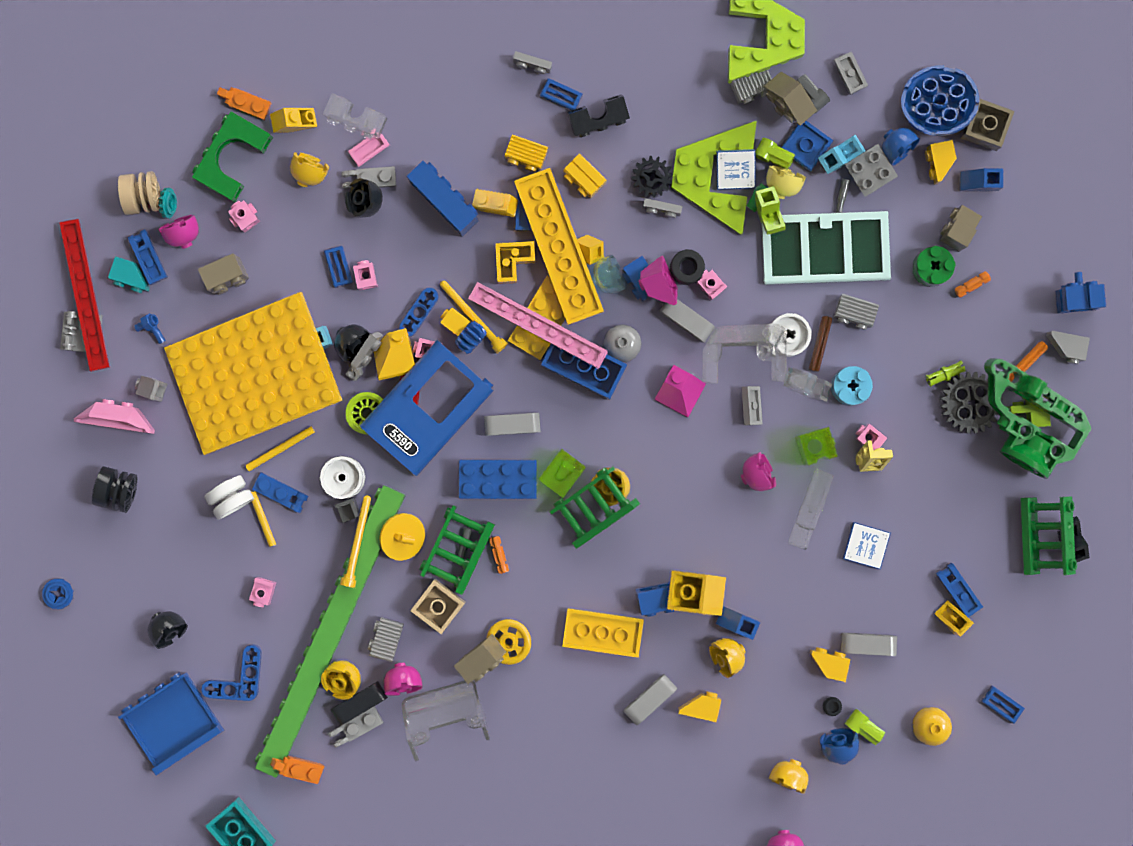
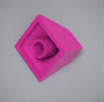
M660 256L641 271L639 284L649 297L676 305L678 287L664 257Z
M673 365L654 400L689 417L706 383Z

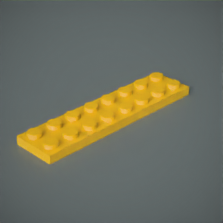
M547 168L515 180V186L567 324L570 325L604 312L551 169Z

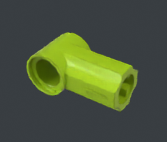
M764 137L755 151L756 158L767 163H774L786 170L789 169L795 157V154L779 147L775 142Z
M856 708L844 723L857 734L860 733L875 746L882 740L885 734L883 730L872 723L867 716Z

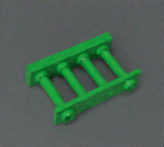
M614 466L608 470L604 467L596 473L598 476L596 479L565 501L561 498L553 504L555 508L550 511L551 515L559 510L577 534L575 535L577 539L572 543L576 549L640 505L637 498H634L632 501L626 499L608 475L615 470ZM601 479L620 503V509L616 512L609 507L594 486ZM587 489L605 513L606 519L602 522L596 519L580 497V494ZM572 500L575 501L590 522L592 529L586 532L585 529L583 530L565 506Z
M1072 496L1060 497V503H1038L1037 497L1021 498L1024 575L1040 574V569H1063V575L1076 574L1077 561L1075 560L1073 524L1075 506ZM1060 510L1061 522H1038V511ZM1061 530L1062 542H1040L1038 531ZM1062 549V561H1040L1039 550Z
M453 505L452 508H447L443 517L446 518L442 530L428 560H423L419 570L422 571L420 575L422 577H425L426 573L429 572L455 584L454 586L457 587L455 592L463 595L495 524L488 521L487 524L483 523L481 525L455 513L457 506ZM451 519L478 531V534L481 535L479 542H472L447 530ZM443 537L471 549L470 551L473 552L471 559L467 558L465 560L439 548ZM435 554L462 566V569L465 570L463 576L456 577L431 565Z

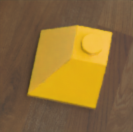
M407 329L388 332L380 340L382 344L374 352L379 381L407 374L415 365Z

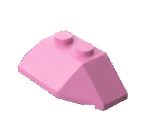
M103 399L102 403L95 402L74 418V422L151 434H154L155 431L140 409L133 407V403L122 402L120 406L114 405L113 400Z

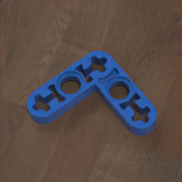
M251 644L244 649L241 682L208 680L202 685L203 695L207 698L242 701L255 699L259 692L262 656L260 647ZM254 648V652H257V655L253 657V662L257 661V665L253 663L246 664V661H251V655L247 652ZM248 667L256 670L255 677L249 678L246 675ZM245 681H255V684H251V690L254 693L250 697L244 692L249 686V683L245 684ZM212 684L213 688H219L220 684H222L221 695H219L220 691H213L212 694H209L210 692L206 690V687ZM227 685L234 686V695L229 696L226 694L225 687Z

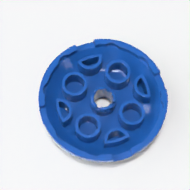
M944 65L930 66L915 73L907 81L901 96L902 112L909 124L916 130L932 136H947L964 129L974 119L979 107V92L972 78L958 68H947ZM936 102H943L944 105H938Z

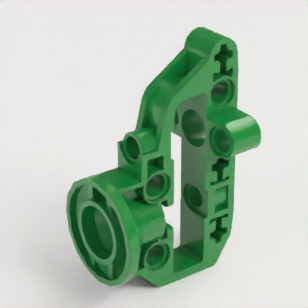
M997 358L988 359L984 364V370L988 374V402L1000 415L996 423L1000 426L999 429L1009 434L999 452L1023 469L1041 478L1048 479L1056 464L1075 458L1090 433L1091 426L1086 414L1078 406L1048 388V384L1040 378L1028 375L1005 360ZM996 364V367L1003 371H996L994 365ZM1011 373L1014 374V380L1012 382H1010L1009 375ZM1007 387L1009 391L1019 395L1021 399H1026L1073 429L1075 434L1068 446L1053 436L1041 432L1042 429L1025 418L1010 412L1009 408L1001 402V395ZM1041 396L1048 399V401H1043ZM1025 426V433L1021 435L1020 430ZM1056 446V453L1052 454V448Z

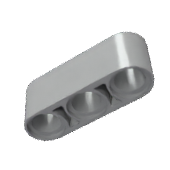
M678 299L676 305L665 302L659 310L660 313L703 343H705L715 329L713 324Z
M539 413L484 416L485 436L541 432Z
M842 633L841 653L896 656L897 636Z
M663 674L632 701L623 712L637 726L677 690V687Z

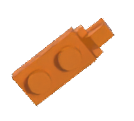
M219 87L217 92L219 97L226 99L225 104L229 107L264 121L272 104L270 101L237 88L231 87L230 91Z
M289 755L284 757L283 760L272 758L270 763L273 769L279 770L278 773L285 777L318 784L324 769V765L321 763Z

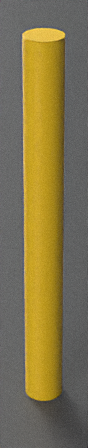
M308 427L246 464L247 470L250 472L315 433L313 427Z

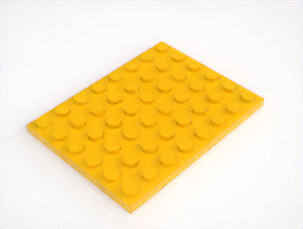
M302 292L164 347L203 455L210 454L343 401Z

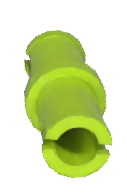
M958 361L948 367L943 366L939 371L926 375V381H929L928 385L931 387L944 380L949 381L951 377L966 372L965 366H961L963 362Z

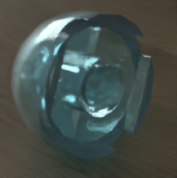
M607 255L598 260L593 268V276H591L594 286H598L601 291L608 294L618 293L626 289L625 280L619 271L621 269L614 255Z

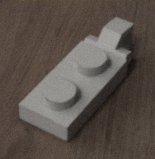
M375 332L370 334L351 362V367L345 375L353 381L360 378L363 374L362 368L367 366L372 359L370 357L371 354L381 346L382 342L380 340L383 337L381 333Z

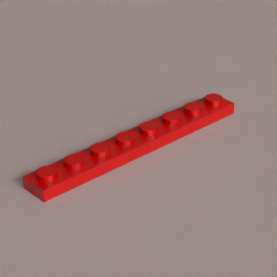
M74 219L59 222L90 372L108 369L110 364L80 220Z

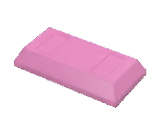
M377 130L350 149L348 153L358 167H360L390 145L380 130Z

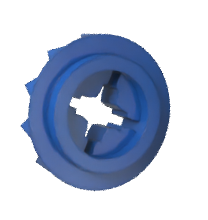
M53 579L44 586L42 597L45 604L50 608L63 609L73 600L74 590L71 584L64 579ZM61 588V593L65 596L57 599L56 594L51 591H58Z

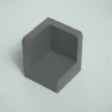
M355 498L335 505L343 523L358 518L360 515Z

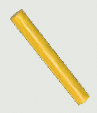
M256 491L251 492L255 498L251 502L269 547L274 546L276 542Z

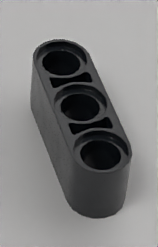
M377 681L353 695L350 699H346L336 705L330 711L339 726H342L388 697Z

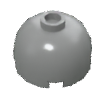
M622 324L609 329L605 335L603 345L604 349L608 351L607 355L625 363L636 358L642 343L637 330Z

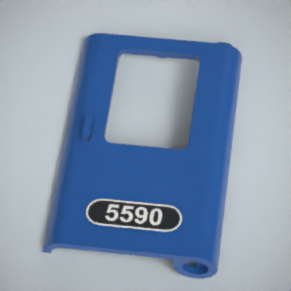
M436 340L364 420L360 427L409 471L418 476L493 392L491 389L493 384L486 378L481 380L444 345ZM445 361H450L474 385L441 423H437L413 402V397Z

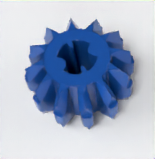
M473 321L457 337L455 344L461 351L469 354L481 343L487 332L482 325Z

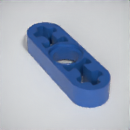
M424 289L401 322L399 330L405 329L404 325L411 323V320L408 319L410 316L415 321H419L418 325L413 323L411 326L413 331H408L409 337L416 334L438 302L439 295L435 289ZM431 292H433V297L435 299L433 301H428L427 305L430 307L427 309L423 304H420L419 302L421 300L425 302L427 299L425 294H430ZM417 307H422L425 311L424 316L421 318L414 316V310Z

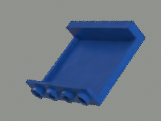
M180 672L170 678L171 682L166 686L164 683L153 689L155 691L154 694L151 696L145 694L137 700L139 704L134 707L130 704L121 710L123 714L118 717L119 720H124L154 766L152 771L155 775H158L224 731L187 672L182 675Z

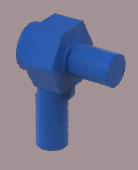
M149 313L140 318V323L134 325L135 330L138 332L146 329L153 333L159 344L166 341L157 327L159 321L156 315Z

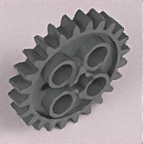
M966 372L965 378L962 374H958L959 380L955 377L951 378L953 384L946 383L949 389L942 390L946 396L940 398V400L945 401V404L941 405L940 408L946 409L942 415L949 416L946 422L953 421L951 427L954 428L958 425L959 432L965 428L966 434H969L971 429L976 434L978 433V428L981 432L985 431V426L991 428L990 421L997 422L994 416L1000 415L988 402V379L984 380L985 374H981L978 377V372H974L971 377L970 372ZM968 386H971V395L968 390ZM978 387H981L984 391L982 397L976 395ZM959 389L965 393V397L962 400L957 397ZM968 401H975V404L968 405ZM980 406L986 408L984 416H981L978 412ZM962 408L967 411L965 419L959 415V411Z

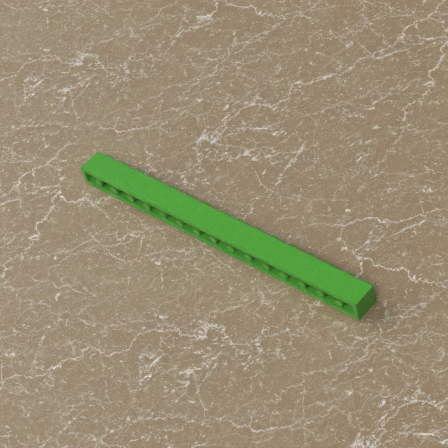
M386 485L378 488L374 497L377 499L375 505H371L368 510L367 516L369 518L365 523L354 572L355 580H357L356 586L353 588L340 585L341 577H344V574L347 573L350 559L347 557L343 565L345 571L342 576H338L335 582L337 589L335 593L331 592L327 600L329 604L327 611L323 610L319 618L321 624L318 629H314L311 635L313 642L311 646L307 645L303 653L305 657L303 664L299 663L297 666L295 682L291 681L287 691L290 693L287 699L283 698L279 706L281 713L279 717L275 716L271 727H273L271 735L267 734L263 744L266 746L263 752L259 751L255 759L257 763L255 769L275 778L280 775L278 773L279 770L273 769L270 765L272 758L283 760L284 757L289 755L321 684V676L332 660L381 551L379 541L381 529L389 518L397 515L406 494Z

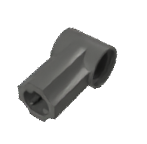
M806 74L796 80L802 84L817 112L830 102L828 95L822 89H818Z

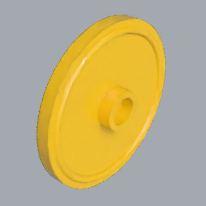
M400 513L394 515L385 522L381 529L379 537L381 549L391 559L398 561L410 559L422 548L425 540V529L422 522L412 514Z

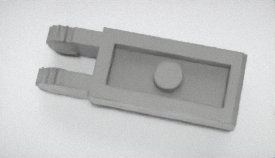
M395 166L342 171L343 177L357 176V179H367L376 183L379 188L396 187ZM351 182L343 183V188H351V186H349Z
M374 706L344 725L332 730L328 735L333 737L342 730L344 731L346 737L334 743L335 748L384 722Z

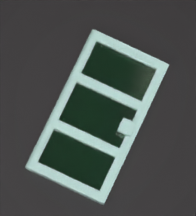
M888 211L782 215L786 226L785 230L769 235L766 234L762 223L764 285L891 280Z

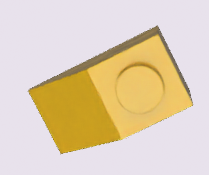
M707 691L706 694L701 693L678 707V713L717 722L721 698L717 697L718 694Z

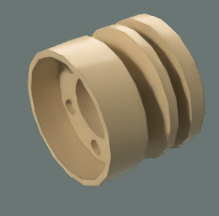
M148 171L146 175L143 172L139 173L138 182L134 174L119 176V198L125 215L139 214L141 205L146 213H149L151 209L154 212L159 211L158 198L160 197L161 190L153 171Z

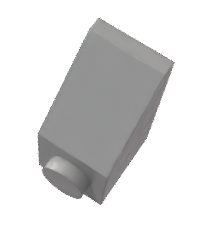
M1056 331L1047 332V338L1060 357L1068 359L1067 363L1079 364V362L1086 361L1090 338Z
M141 376V379H138L135 385L136 394L162 402L167 383Z

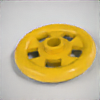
M511 619L496 622L489 629L487 637L491 634L495 636L498 630L503 632L500 639L496 637L504 650L507 651L502 656L504 660L500 663L513 665L524 660L531 649V637L527 628L520 622ZM509 627L517 629L516 634L508 632ZM518 638H523V646H518ZM506 639H511L512 644H507ZM516 650L517 655L509 657L508 652Z

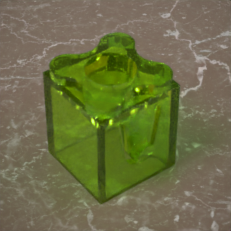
M829 427L795 436L803 466L815 464L819 458L832 459L838 457L835 449L836 443L834 437L832 438ZM814 439L821 443V450L817 454H813L808 450V443Z
M561 449L538 480L563 498L586 467Z

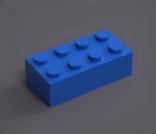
M422 161L406 176L407 179L463 237L479 221L477 210L470 203L468 205L464 203V197L457 190L453 191L450 182L444 176L440 178L437 169L430 162L426 164Z
M551 344L541 366L610 400L627 364L606 355L598 369Z
M459 460V499H537V460Z

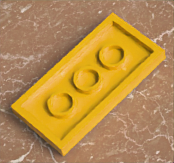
M546 276L529 304L528 309L562 326L565 316L549 276ZM518 325L508 339V342L540 361L551 344Z
M568 608L562 647L639 658L644 619Z

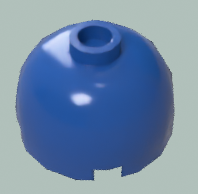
M898 128L895 131L891 129L884 135L885 141L882 144V151L890 164L894 166L908 156L907 153L910 149L914 150L920 142V138L907 128Z
M847 728L831 730L833 734L827 736L824 733L820 738V745L823 755L829 761L843 765L856 757L859 751L857 733L854 734L851 729Z

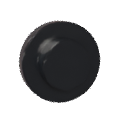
M828 697L823 702V710L829 716H836L842 710V703L836 697Z

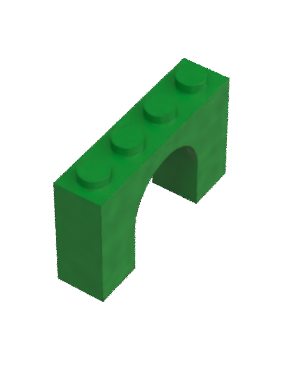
M230 112L229 115L226 114L224 116L220 130L214 133L212 137L213 142L210 147L204 150L202 161L194 167L192 178L235 203L244 186L224 174L220 169L219 156L221 151L230 143L243 142L264 154L273 136L237 114Z

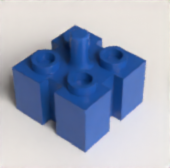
M1082 272L1074 273L1075 283H1068L1055 291L1057 314L1095 311L1106 307L1104 284H1098L1097 281H1089L1083 284Z

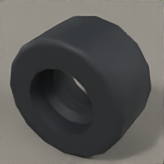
M685 249L679 251L670 263V272L673 278L682 285L696 283L705 271L703 257L694 250ZM690 260L694 263L695 270L692 274L687 275L681 272L680 264L683 261Z

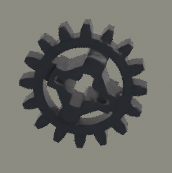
M650 156L649 161L642 158V164L636 163L638 169L632 170V173L636 174V176L631 178L632 181H636L633 187L640 188L639 194L645 192L646 198L648 194H651L652 198H655L656 193L662 196V190L666 192L669 190L666 185L672 184L669 178H672L673 174L668 173L671 166L665 167L666 160L661 163L659 162L660 157L653 160L652 156ZM648 165H652V167L647 170L643 169ZM659 167L663 170L664 175L660 174ZM651 173L655 174L653 181L649 180ZM640 178L644 179L646 187L642 185ZM662 184L659 188L652 189L653 186Z

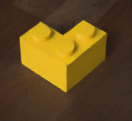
M534 241L495 243L498 284L517 283L516 264L535 263Z

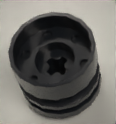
M103 466L95 481L92 504L107 508L112 501V510L117 511L119 509L120 512L127 513L136 495L137 475L133 473L128 475V472L123 471L118 478L117 469Z

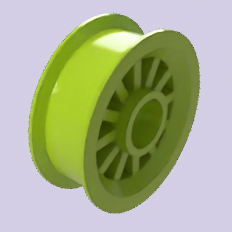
M362 392L352 397L346 407V419L349 426L358 433L368 435L360 427L365 420L363 411L366 408H370L373 412L376 402L379 405L383 398L371 392ZM355 407L359 409V412H354Z

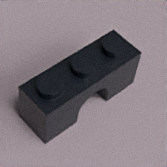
M620 94L603 100L605 111L598 118L590 117L585 106L568 111L567 114L573 134L575 136L579 135V138L590 135V131L597 129V132L608 129L609 125L615 124V126L626 123L630 116L624 96Z

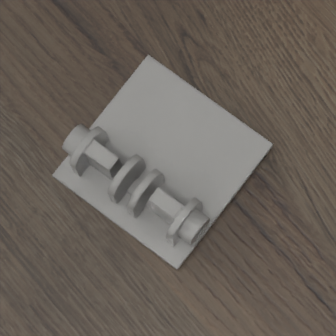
M879 144L845 164L865 197L898 177Z
M64 311L60 349L86 352L78 313ZM99 315V316H100V321H101V326H102V317H103V315Z

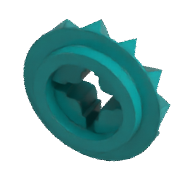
M164 188L158 198L159 212L163 218L170 219L177 209V197L172 188Z

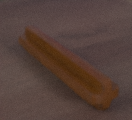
M823 316L821 319L809 366L811 371L818 372L820 370L832 323L831 317Z

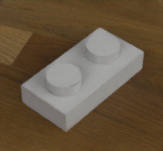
M515 51L513 61L517 67L523 69L530 67L539 74L551 72L552 62Z
M852 51L834 59L833 62L849 95L868 86Z
M645 198L643 209H646L647 213L657 214L662 212L665 213L666 217L670 218L680 216L683 207Z
M760 386L742 387L744 425H761Z

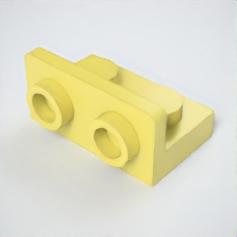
M870 440L866 441L859 450L855 460L856 464L859 465L860 472L882 471L893 458L892 450H885L884 448L873 450L872 441Z

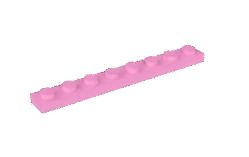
M477 282L468 298L598 369L608 353L607 350L479 282Z

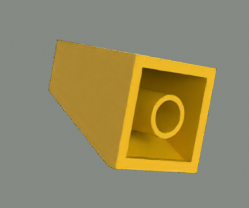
M672 571L667 609L722 616L726 577Z

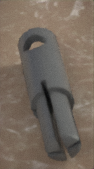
M842 179L836 213H842L850 180Z
M464 527L462 537L470 540L472 529ZM459 545V557L464 559L467 547Z

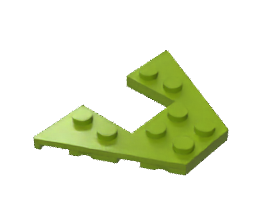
M729 0V15L766 19V47L761 49L730 45L728 48V83L745 76L749 77L753 73L763 72L772 66L788 63L789 60L803 57L805 54V19L773 0Z
M757 121L678 148L675 154L671 188L701 207L702 210L720 220L723 224H726L739 235L743 234L747 196L709 192L713 160L718 150L753 149Z

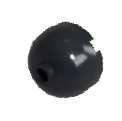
M363 178L355 179L349 185L351 189L345 195L347 210L356 217H371L376 214L383 202L382 191L378 185Z
M356 324L340 328L336 333L334 347L339 357L344 362H347V360L352 362L371 333L364 327Z
M166 611L153 615L147 630L152 644L157 649H161L173 644L172 639L178 635V638H180L186 632L188 625L179 614Z

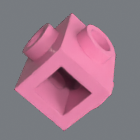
M244 200L242 202L238 201L228 211L231 215L229 220L235 227L239 226L243 232H247L260 222L255 215L257 210L251 202L247 204Z

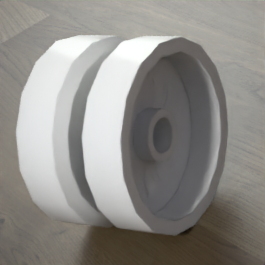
M787 313L779 316L770 324L767 330V342L770 349L782 357H792L803 352L811 341L809 323L797 314ZM787 332L791 334V338L785 337Z
M343 456L329 460L322 468L320 475L321 485L325 492L333 498L339 499L354 497L363 488L366 478L364 469L358 461ZM340 474L345 475L346 479L344 481H341L339 478Z
M241 475L219 484L204 496L208 505H215L221 502L213 510L217 520L234 513L255 499L250 490L237 493L246 484Z

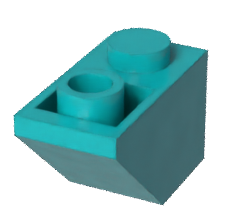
M115 256L108 276L109 279L114 280L113 284L124 287L125 284L132 286L131 290L142 293L143 290L149 292L150 287L138 264Z

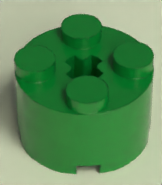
M939 246L928 247L915 257L913 261V275L924 286H938L951 278L956 263L952 254L945 248ZM933 263L936 264V269L934 270L931 269Z

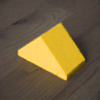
M948 600L934 613L939 620L959 637L974 624L972 620Z

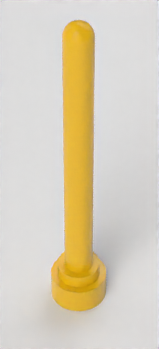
M446 281L440 282V287L471 321H475L484 327L487 332L486 337L492 342V349L496 354L501 352L508 343L503 338L496 337Z
M368 495L363 498L347 573L344 574V577H341L340 585L353 588L356 586L357 580H355L354 572L371 497Z

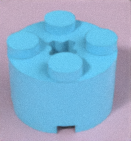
M856 366L846 367L838 371L831 381L832 395L840 403L847 406L857 405L867 400L873 388L869 373ZM851 381L852 384H855V388H853V390L851 388H848V384H850Z

